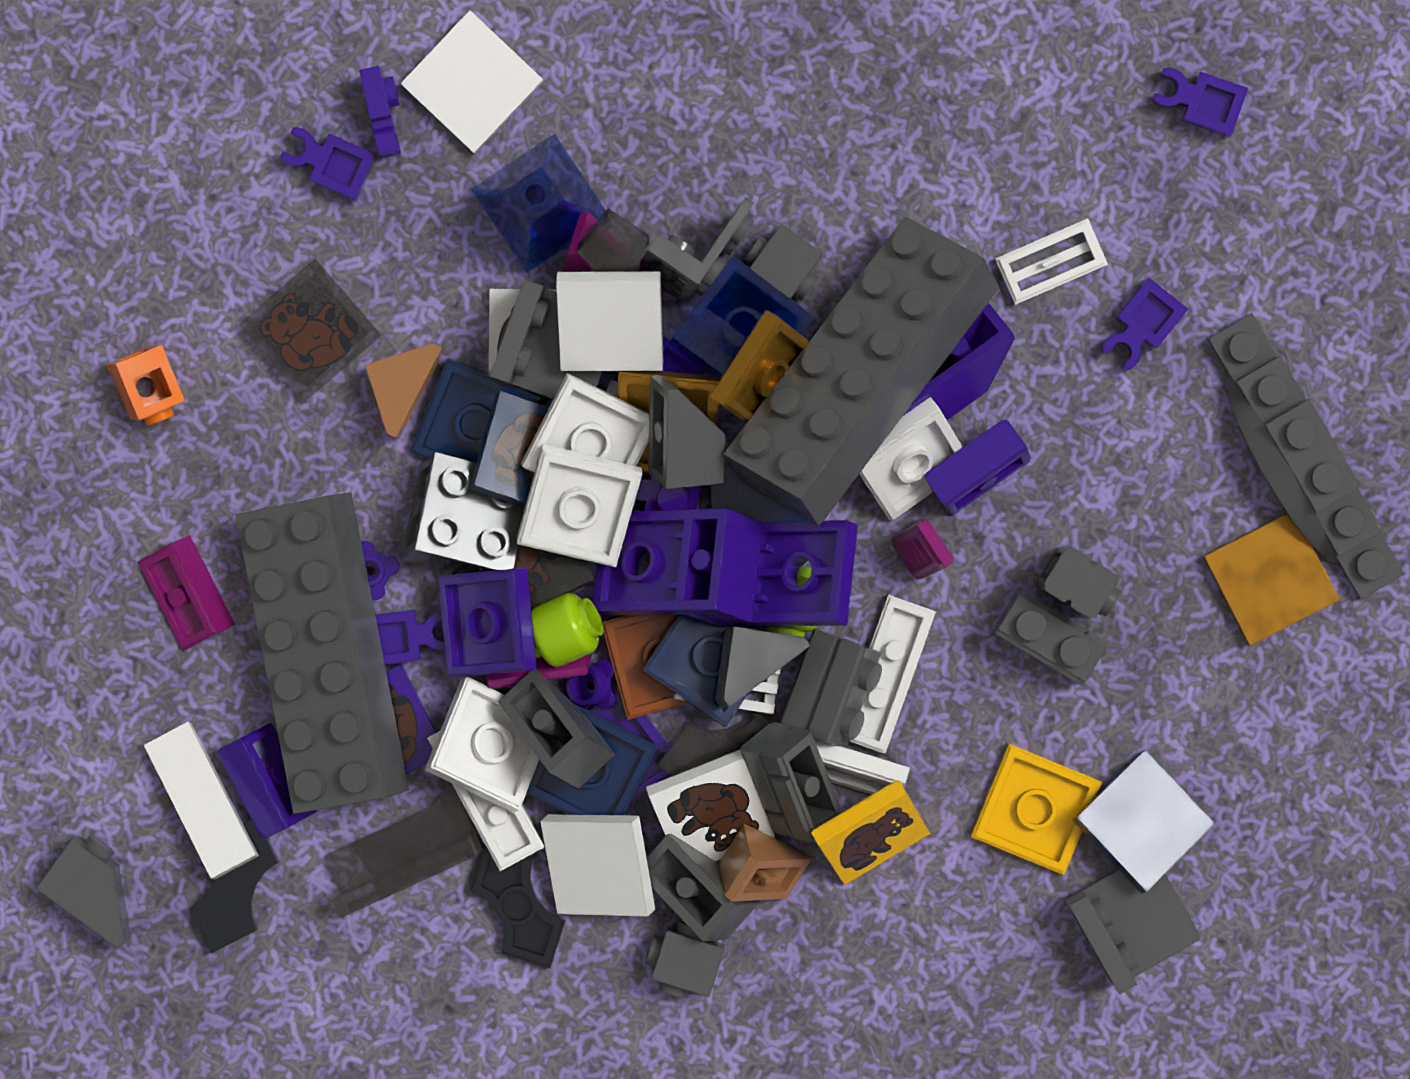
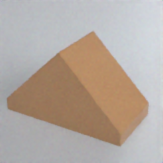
M431 343L365 365L387 434L398 439L400 438L445 351L444 348Z
M743 823L719 862L724 894L731 902L787 899L810 863L811 858L806 853Z

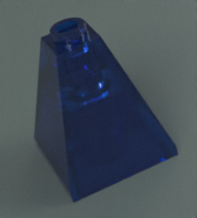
M555 133L471 189L526 273H529L570 245L581 212L591 213L601 224L611 218ZM545 189L546 197L542 203L531 204L527 201V197L532 191Z

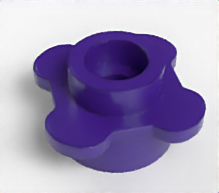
M362 541L366 567L373 566L375 569L373 575H368L372 600H379L385 595V585L389 578L399 572L400 563L395 556H385L376 551L372 542Z
M601 659L596 664H590L586 675L567 678L566 690L572 702L586 709L593 705H597L600 709L611 708L615 702V695L611 691V677L614 674L612 663L606 659ZM592 680L595 682L594 689H591L590 683Z

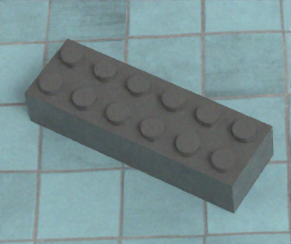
M904 217L809 341L808 347L802 350L789 367L788 372L783 375L724 452V456L742 482L815 525L820 526L998 291L999 286L985 259L923 225Z
M352 493L328 495L235 514L293 814L383 799L408 791L407 776Z

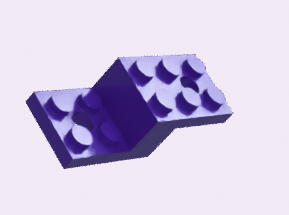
M730 509L632 511L616 567L597 563L592 603L601 615L686 614L719 627L847 626L858 524L848 520L823 521L820 526L810 521L760 522ZM649 551V567L643 574L639 575L637 569L638 561L641 556ZM809 561L811 564V575L806 583L799 586L797 582L798 571L801 566Z

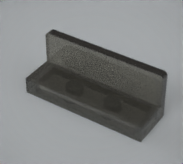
M454 795L334 850L325 856V861L340 890V893L332 899L340 918L476 857L485 848L459 795Z

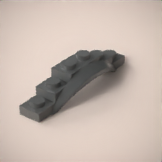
M1253 313L1209 337L1207 340L1226 371L1224 385L1249 450L1272 492L1308 541L1330 564L1337 565L1342 569L1357 597L1361 600L1405 574L1381 534L1383 531L1358 489L1361 486L1310 399L1305 398L1282 357L1277 356Z

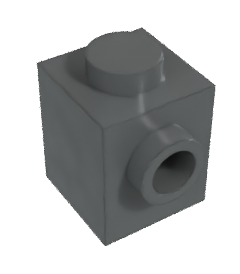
M781 224L769 241L761 236L743 260L751 266L746 273V277L753 281L748 290L772 307L777 300L787 305L792 297L801 302L818 279L811 270L823 253Z
M680 921L677 929L667 926L664 937L654 935L645 964L654 966L652 980L660 982L659 990L681 998H687L689 991L710 997L725 950V944L717 941L703 942L685 922Z

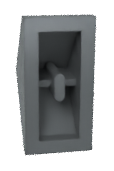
M739 627L725 629L716 702L721 708L730 707L807 649L810 644L804 637Z

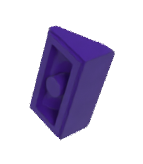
M1005 419L925 474V480L946 513L953 516L1029 463L1031 457L1026 444L1010 422Z
M271 723L218 750L223 765L263 839L281 832L317 812L313 810L293 814L279 737Z

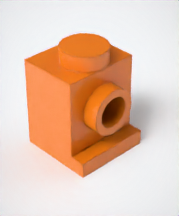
M151 345L105 364L108 373L113 377L130 420L139 421L144 419L146 426L158 423L175 415L172 406L185 401L162 345ZM141 378L149 379L153 385V390L147 397L140 396L136 388V384Z

